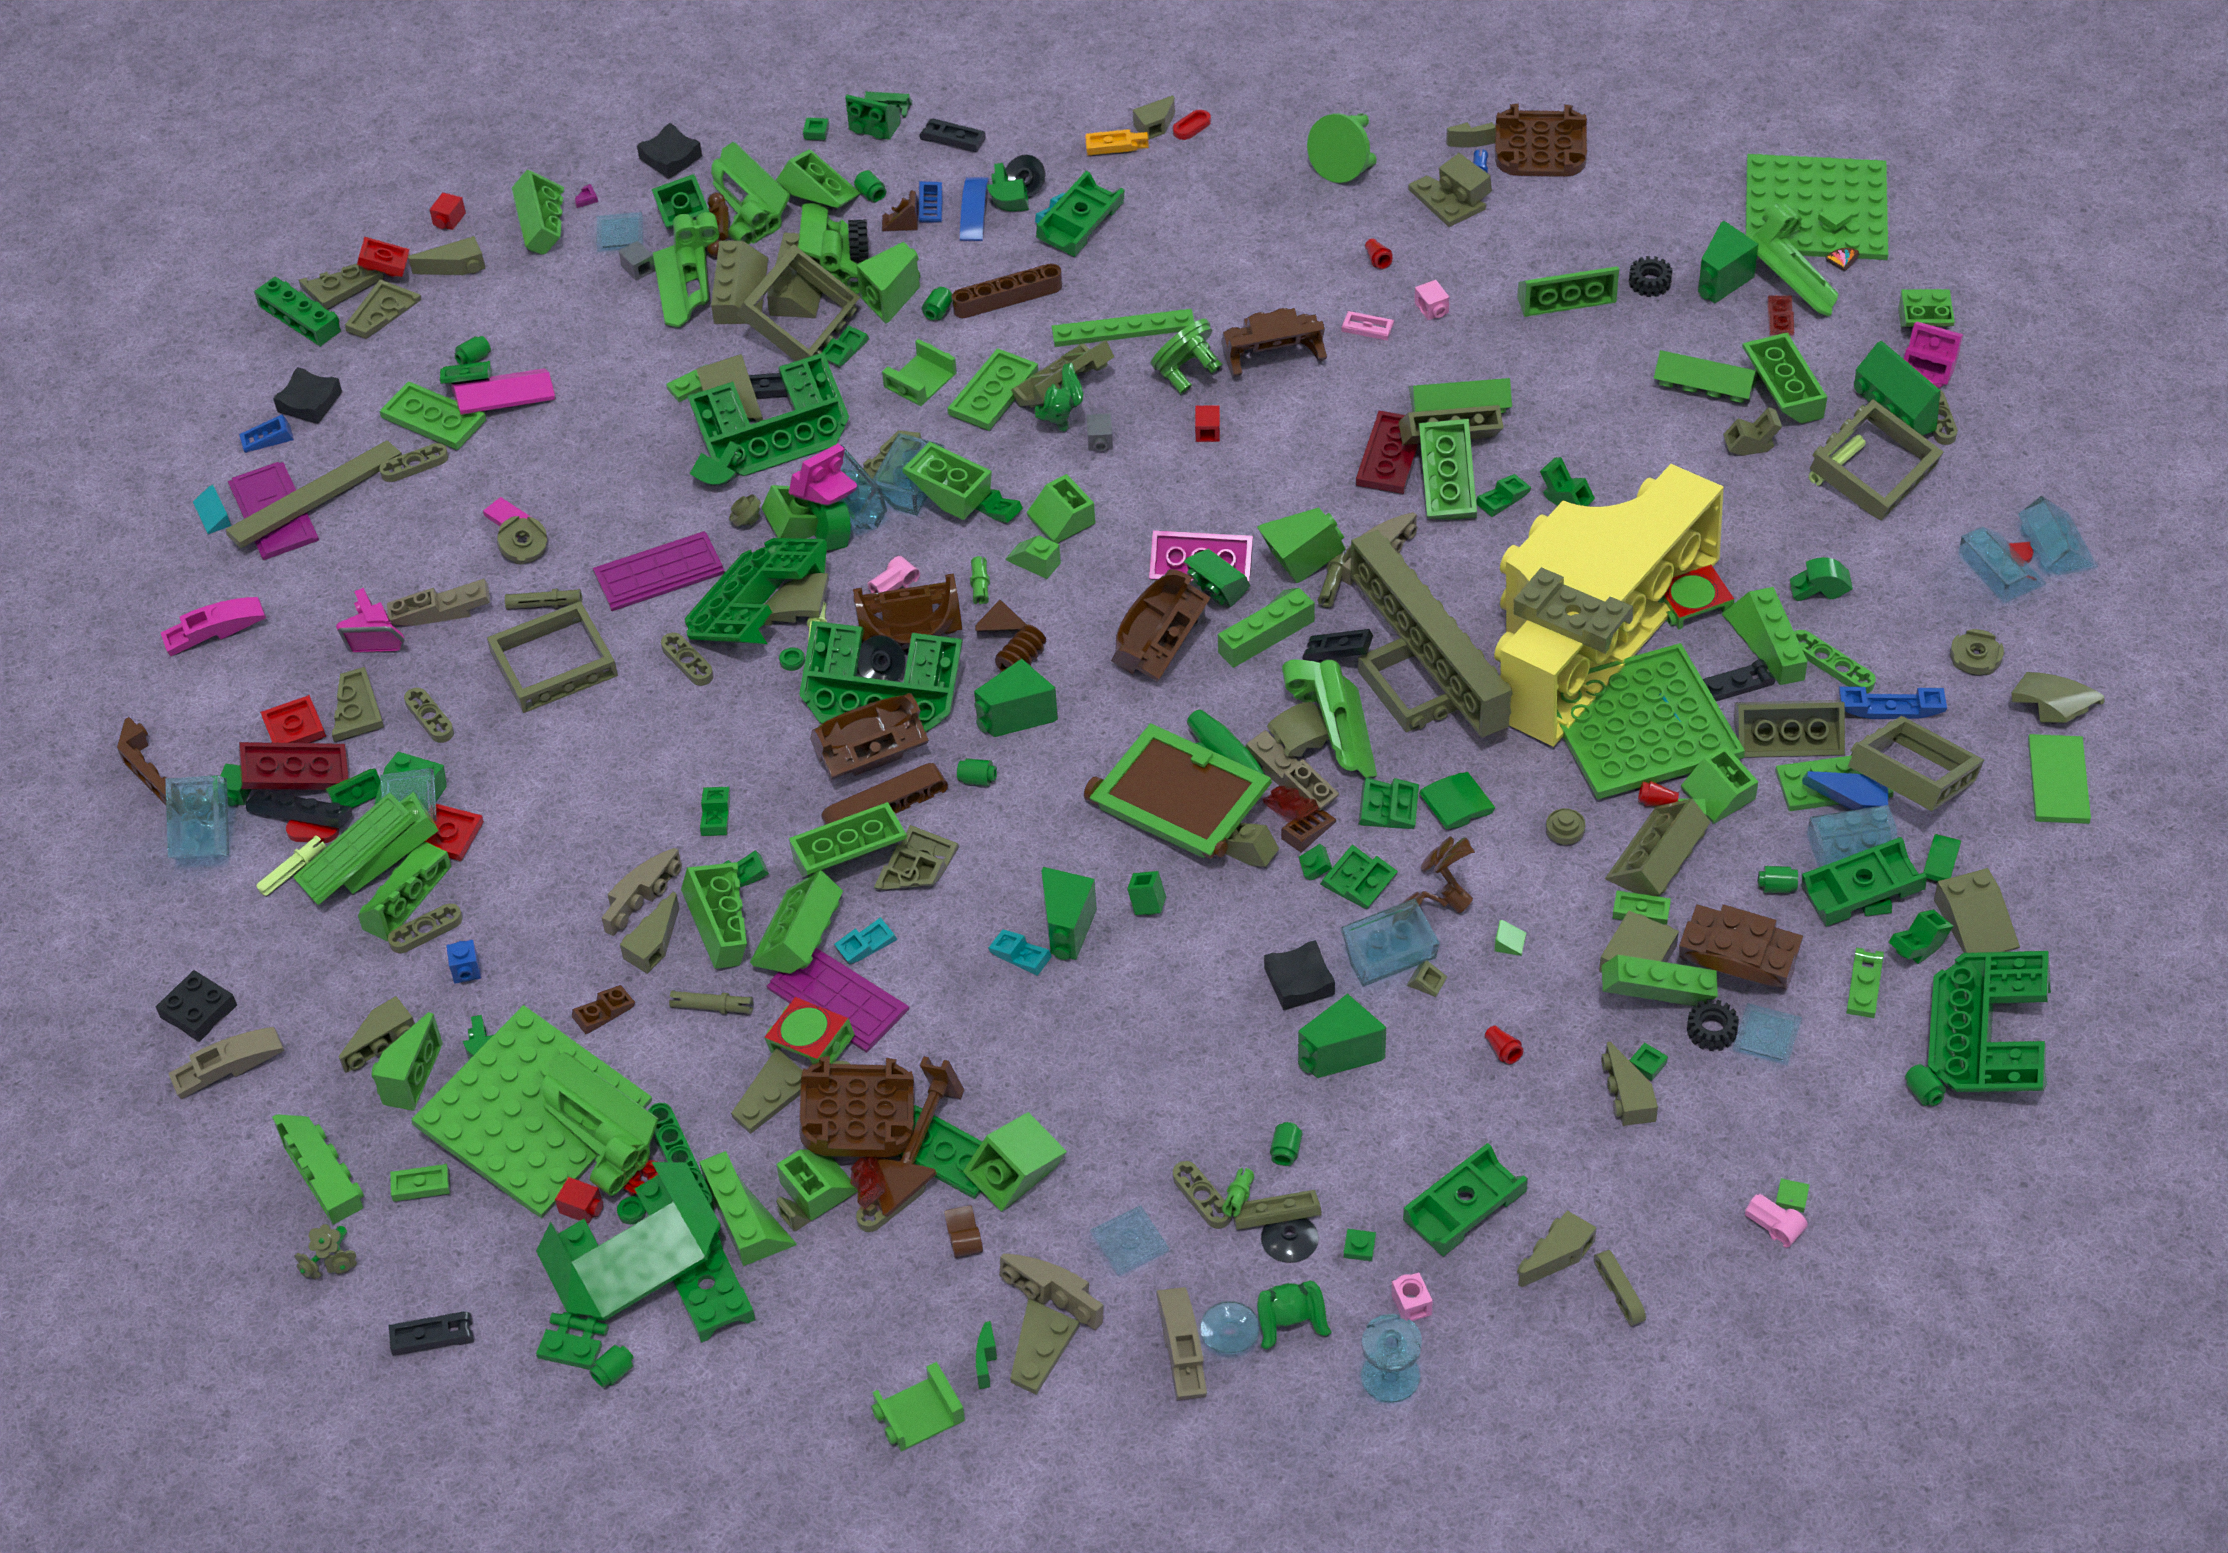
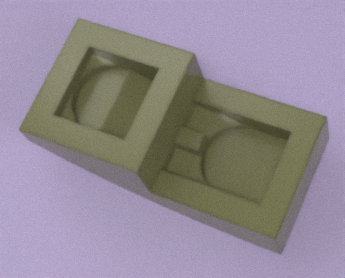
M1468 122L1448 127L1446 144L1449 147L1461 148L1495 144L1496 127L1493 122L1472 128Z

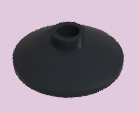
M1020 155L1011 160L1005 168L1008 174V181L1023 178L1028 198L1038 193L1044 184L1045 168L1042 162L1035 156Z
M884 635L873 636L862 643L857 668L860 675L865 678L897 681L905 669V654L900 644L893 638ZM882 656L887 658L886 665L881 663Z
M1307 1218L1267 1224L1261 1233V1243L1265 1252L1273 1259L1284 1263H1296L1307 1259L1314 1253L1319 1242L1318 1231L1315 1225ZM1286 1231H1293L1294 1234H1293V1235H1287V1234H1285V1232H1286Z

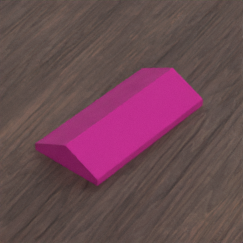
M545 368L492 376L490 379L451 383L460 415L555 400L550 374Z
M1153 530L1149 579L1157 580L1165 575L1169 569H1175L1187 574L1188 569L1184 563L1185 559L1210 549L1244 574L1250 582L1253 536Z

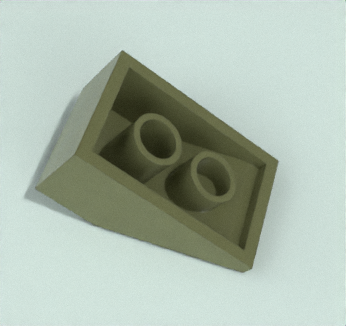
M1988 868L1937 882L1934 901L1942 916L1953 925L1951 931L1963 953L2008 952L2020 948L2000 887Z

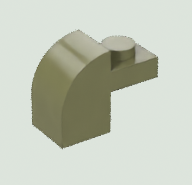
M1768 407L1754 423L1738 418L1726 430L1723 436L1729 452L1740 456L1765 453L1774 447L1772 438L1782 428L1776 410Z

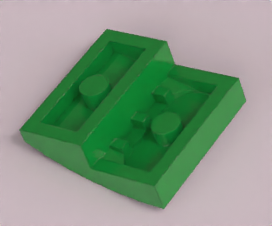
M491 362L445 366L440 369V384L490 379L492 373Z
M1469 772L1445 777L1422 788L1419 792L1446 829L1463 827L1469 823L1471 818L1490 815L1495 809L1493 803Z
M1365 778L1362 784L1358 825L1414 829L1419 784L1394 778L1391 784Z
M1352 844L1322 879L1320 885L1356 905L1368 909L1398 871L1377 855L1372 859Z

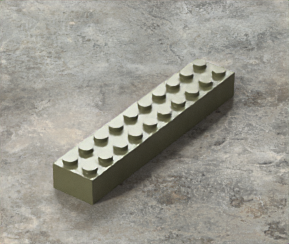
M1379 530L1352 539L1351 578L1398 636L1404 640L1407 647L1481 738L1509 727L1510 703L1513 694L1510 685L1504 682L1498 675L1496 668L1487 662L1482 651L1472 644L1468 634L1462 632L1454 617H1450L1444 610L1442 603L1433 597L1429 587L1426 584L1423 585L1418 579L1415 570L1409 568L1403 556L1394 550L1389 539L1384 538Z

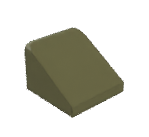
M1426 960L1417 966L1406 986L1436 997L1447 976Z
M783 1197L777 1198L779 1215L793 1231H797L811 1222L796 1202Z

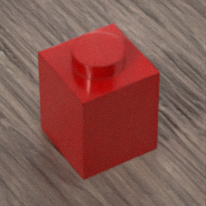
M444 192L441 193L429 209L433 225L440 229L454 230L466 214L463 197Z
M1220 405L1195 406L1196 442H1220Z
M568 1177L555 1198L559 1214L579 1221L585 1219L588 1224L594 1216L597 1217L601 1213L603 1208V1201L598 1187Z

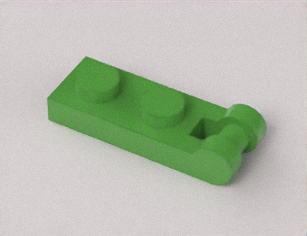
M1856 947L1846 1014L1875 1018L1884 952H1865L1863 948ZM1862 962L1873 964V968L1862 966Z

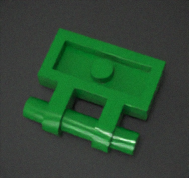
M552 1312L549 1322L550 1324L558 1325L559 1328L557 1331L545 1330L536 1352L537 1358L590 1370L602 1348L601 1341L593 1339L594 1335L606 1336L609 1325L600 1323L598 1319L588 1317L586 1320L574 1317L572 1313L563 1312L558 1314ZM570 1328L584 1331L582 1337L568 1334Z

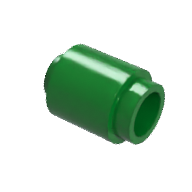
M865 170L860 172L855 178V188L868 201L872 200L876 203L886 196L887 191L884 183L871 171Z
M942 286L931 291L921 307L927 319H942L952 304L951 291Z
M474 336L456 346L454 356L460 365L477 363L488 356V353L491 352V347L485 337Z
M966 758L965 761H959L957 767L958 781H962L966 785L990 786L991 781H996L997 767L993 766L992 760Z
M1764 866L1763 871L1758 872V887H1763V893L1790 894L1791 891H1797L1798 870L1791 869V866Z
M1918 1064L1907 1071L1905 1075L1906 1085L1922 1105L1927 1106L1930 1104L1935 1106L1944 1099L1946 1088L1930 1068Z
M1284 1122L1275 1127L1270 1154L1271 1160L1277 1165L1291 1166L1298 1158L1303 1132L1296 1124Z
M613 1345L593 1362V1367L589 1370V1373L600 1387L612 1386L633 1368L632 1360L634 1357L625 1346Z

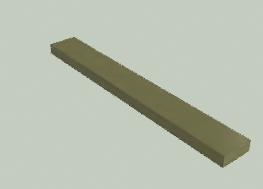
M386 440L226 529V535L236 545L243 548L380 471L379 467L383 462L401 456L402 453Z

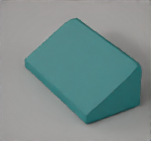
M212 484L193 501L207 534L231 526L227 512Z

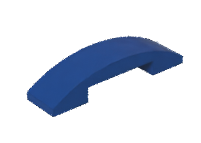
M966 177L961 205L960 241H983L989 177Z
M1839 687V697L1841 701L1845 702V712L1863 718L1897 719L1903 716L1907 719H1920L1937 715L1947 710L1944 688H1917L1916 694H1866V687Z

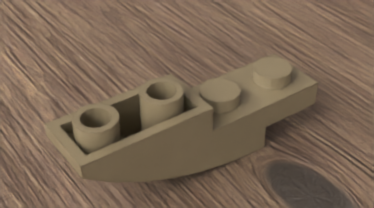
M1412 512L1389 519L1368 530L1363 535L1379 530L1384 538L1389 539L1394 550L1399 553L1403 543L1408 538L1412 539L1417 533V514ZM1351 545L1349 546V559L1342 566V581L1348 585L1354 582L1350 576Z
M485 578L441 593H437L433 587L388 602V617L392 624L417 626L471 617L470 609L490 603L489 587Z
M1266 730L1246 744V748L1263 766L1262 770L1265 775L1301 803L1320 811L1339 796V793L1304 759L1297 761L1293 756H1287L1284 753L1285 748L1280 743H1277Z
M669 849L643 862L629 872L608 893L610 907L602 916L605 933L615 936L619 929L622 930L626 927L632 912L641 908L644 899L653 902L658 895H662L665 892L668 881L672 876H677L682 867L678 849Z
M274 1027L253 1030L221 1040L190 1054V1062L168 1074L176 1094L183 1099L230 1073L236 1077L285 1050Z
M1006 1253L1000 1256L999 1276L1006 1283L1012 1284L1021 1290L1029 1299L1035 1300L1042 1305L1052 1300L1056 1306L1065 1309L1075 1316L1079 1322L1088 1325L1093 1330H1096L1103 1324L1104 1304L1089 1295V1282L1060 1266L1040 1259Z
M1186 1287L1157 1290L1156 1294L1165 1347L1168 1348L1176 1400L1206 1397L1207 1389L1202 1366L1204 1362L1187 1289Z

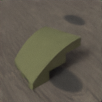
M742 354L696 368L703 391L734 382L747 418L763 421Z
M828 573L808 574L802 579H793L780 587L765 603L769 605L772 614L766 619L764 625L772 626L773 621L796 622L798 616L820 618L829 582Z
M2026 672L2011 692L2012 702L2038 703L2040 722L2066 723L2076 716L2088 712L2090 705H2102L2105 702L2104 695L2082 683L2061 676L2038 672Z
M1312 702L1300 703L1285 710L1267 725L1269 731L1275 736L1277 743L1285 745L1284 753L1287 756H1302L1306 748H1322L1325 741L1330 740L1322 711Z
M909 825L906 832L907 839L903 840L900 846H896L888 865H884L874 888L883 890L934 885L941 878L959 848L958 843ZM936 856H942V857H945V858H944V859H940V858H937Z

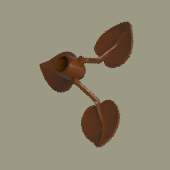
M1449 836L1440 846L1433 849L1421 864V870L1427 871L1433 865L1436 866L1434 872H1440L1448 882L1441 890L1443 897L1440 898L1426 891L1413 893L1394 912L1391 923L1393 933H1396L1397 927L1421 905L1424 898L1437 901L1443 907L1449 904L1457 913H1461L1471 904L1473 897L1457 883L1448 869V866L1457 860L1475 853L1470 841L1466 837L1454 844V839Z

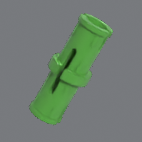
M976 556L971 560L972 577H970V585L973 588V603L977 604L978 598L979 604H987L989 602L988 585L990 584V578L987 575L986 558L982 559V556Z
M1243 1168L1238 1169L1234 1182L1230 1183L1227 1188L1228 1196L1222 1206V1210L1227 1216L1231 1217L1234 1209V1217L1238 1216L1243 1203L1250 1196L1249 1188L1255 1175L1248 1168L1245 1169L1243 1175Z

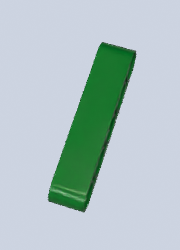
M655 1103L648 1111L659 1118L653 1137L664 1161L686 1162L715 1213L711 1192L672 1108L666 1103Z

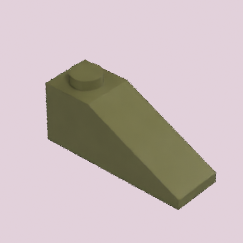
M475 236L408 256L413 274L466 275L486 269L483 255Z

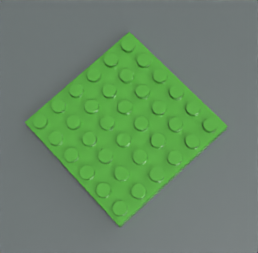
M1747 154L1746 236L1751 238L1766 223L1762 217L1772 205L1778 204L1781 207L1784 204H1788L1802 218L1801 222L1803 224L1786 239L1802 256L1826 257L1834 250L1853 248L1859 251L1860 255L1857 259L1888 260L1887 163L1885 160ZM1833 203H1836L1852 214L1851 221L1836 231L1818 220V214Z
M1681 643L1625 658L1623 662L1625 666L1619 673L1610 676L1607 686L1600 680L1588 681L1586 683L1587 686L1591 683H1599L1603 686V690L1595 694L1586 691L1589 695L1596 696V699L1589 706L1579 704L1571 709V716L1575 719V722L1569 729L1567 726L1559 723L1563 730V738L1597 800L1640 788L1642 782L1648 783L1652 781L1657 783L1692 773L1706 756L1725 745L1738 759H1742L1745 756L1743 746ZM1614 661L1589 668L1588 674L1622 663ZM1580 690L1578 691V698L1574 700L1565 698L1564 693L1561 692L1562 700L1567 703L1578 702L1582 697ZM1664 696H1665V698L1667 699L1668 702H1664V701H1663V697H1664ZM1585 708V711L1579 717L1574 715L1575 709ZM1557 710V717L1562 719L1559 711Z
M523 1005L434 1095L411 1121L412 1125L529 1211L543 1218L556 1204L555 1198L568 1177L578 1180L595 1162L597 1156H599L546 1109V1102L543 1096V1080L549 1074V1061L561 1053L567 1052L643 1108L650 1104L652 1096ZM561 1093L560 1103L563 1111L590 1130L598 1129L600 1120Z

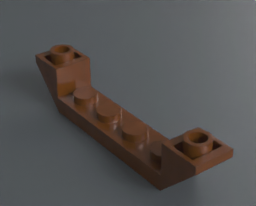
M130 717L126 718L117 745L122 762L179 820L219 819L218 808L220 805L212 794L208 796L200 788L185 798L180 791L175 792L173 790L171 782L165 776L163 778L159 776L158 770L151 762L148 764L145 762L144 756L140 751L149 746L146 740L148 733L141 723L136 724Z

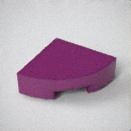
M591 184L584 186L578 196L575 197L576 208L598 202V197Z

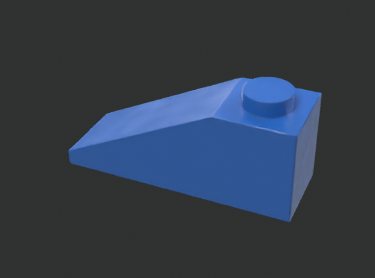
M1807 771L1802 778L1803 785L1854 812L1864 813L1865 816H1879L1888 807V787L1864 774Z

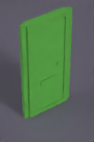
M389 792L295 874L293 878L319 905L416 819Z

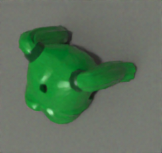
M1072 363L1065 364L1062 367V389H1058L1052 384L1045 393L1044 406L1038 405L1035 407V418L1055 423L1058 429L1063 432L1069 428L1068 417L1070 412L1082 403L1084 397L1082 386L1075 374Z
M1309 1280L1302 1282L1300 1285L1285 1283L1260 1292L1257 1310L1263 1333L1262 1348L1269 1349L1275 1345L1277 1339L1276 1326H1290L1309 1320L1317 1334L1328 1336L1332 1333L1327 1324L1322 1291L1314 1281Z

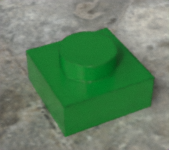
M806 117L803 139L826 140L829 119Z
M1318 844L1299 856L1304 876L1309 881L1318 878L1332 869L1326 847L1322 844Z
M1644 1042L1629 1061L1647 1079L1652 1081L1667 1064L1668 1056Z
M1347 1229L1343 1258L1372 1262L1376 1232Z

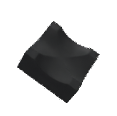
M671 123L664 126L662 131L654 138L637 144L639 159L668 179L702 157L700 142L686 137Z
M297 367L288 385L281 392L277 393L273 400L277 412L319 424L341 395L342 389L339 378L332 376L320 377Z
M1316 940L1307 942L1303 946L1288 952L1264 955V969L1283 1010L1335 995V980L1323 960Z
M193 970L155 1007L161 1019L178 1027L188 1036L200 1042L220 1019L228 1015L237 1006V1003L232 993Z

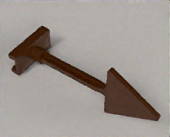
M923 1056L920 1067L930 1084L927 1091L928 1097L901 1161L882 1158L874 1159L882 1214L886 1217L890 1216L937 1174L934 1168L914 1165L913 1163L940 1099L944 1096L961 1099L964 1093V1088L948 1060H943L941 1067L933 1066L929 1057Z

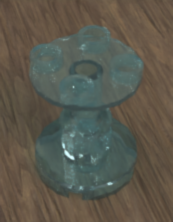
M1396 1314L1380 1315L1371 1320L1362 1335L1363 1355L1367 1359L1361 1371L1362 1385L1368 1394L1378 1402L1393 1403L1403 1401L1412 1396L1419 1387L1420 1372L1416 1361L1420 1357L1422 1349L1420 1330L1413 1321L1408 1318L1407 1321L1400 1319V1315Z

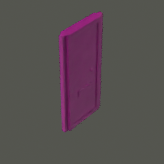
M276 462L235 476L232 480L228 481L244 519L296 491L283 462ZM306 512L254 542L262 560H266L319 541V537Z
M705 531L593 568L595 577L611 611L725 573L723 565Z
M818 948L814 949L811 955L813 959L806 968H799L790 974L778 972L770 980L767 989L788 1003H791L797 997L849 1018L855 1033L850 1042L866 1053L909 1010L908 1005Z

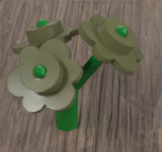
M327 1224L321 1225L320 1229H311L309 1232V1239L311 1240L309 1249L316 1251V1255L310 1260L307 1255L296 1253L294 1257L298 1262L297 1269L305 1277L320 1278L321 1274L318 1271L319 1268L316 1262L321 1258H325L324 1263L329 1273L336 1272L341 1274L355 1267L357 1264L355 1251L349 1250L344 1252L340 1250L339 1246L347 1234V1229L343 1226L331 1229Z

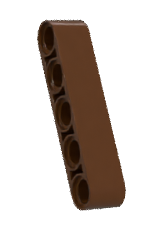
M1052 263L957 289L952 294L954 315L958 318H969L1057 293L1063 286L1061 267Z
M927 763L828 806L823 810L821 818L825 824H829L887 802L896 814L910 808V805L916 802L922 803L935 797L934 795L939 792L945 793L948 789V782L936 764Z

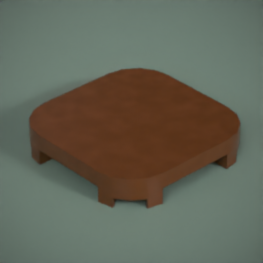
M1519 103L1510 104V109L1497 113L1495 162L1502 172L1514 176L1568 177L1580 173L1585 168L1588 151L1586 114L1581 115L1579 112L1574 111L1573 105L1564 104V111L1519 110Z
M830 1056L819 1057V1062L808 1069L803 1068L801 1075L799 1135L802 1144L811 1152L825 1156L891 1157L904 1152L911 1141L914 1127V1077L912 1071L908 1072L905 1068L897 1065V1059L886 1058V1065L830 1064Z

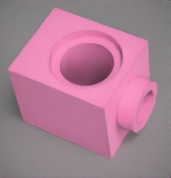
M1437 280L1415 287V304L1427 320L1441 318L1449 313L1450 297Z
M1420 1273L1402 1275L1392 1281L1391 1295L1404 1324L1432 1315L1433 1301ZM1407 1295H1414V1296H1416V1297H1414V1298H1409V1297H1406V1296H1407Z

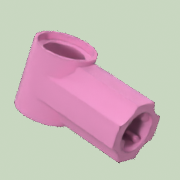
M897 556L890 561L886 571L867 583L868 589L871 593L897 590L902 586L908 588L907 585L913 581H918L920 572L904 557Z
M1756 1194L1745 1210V1216L1768 1230L1773 1240L1778 1239L1784 1243L1783 1246L1785 1248L1790 1247L1808 1226L1806 1219L1794 1209L1784 1210L1761 1194Z

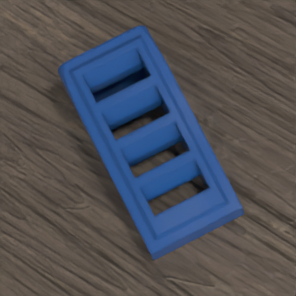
M919 181V222H942V182ZM924 195H937V197H926ZM924 201H933L937 203H924ZM924 207L937 208V210L924 209ZM924 214H937V216H924Z
M283 414L239 434L245 453L294 440L290 424ZM254 437V442L250 443L249 438Z

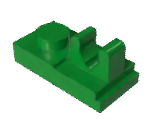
M865 91L864 99L900 107L902 117H907L908 108L912 105V99L909 94Z
M370 768L327 788L326 791L331 803L336 802L353 808L376 797L381 780L377 770Z

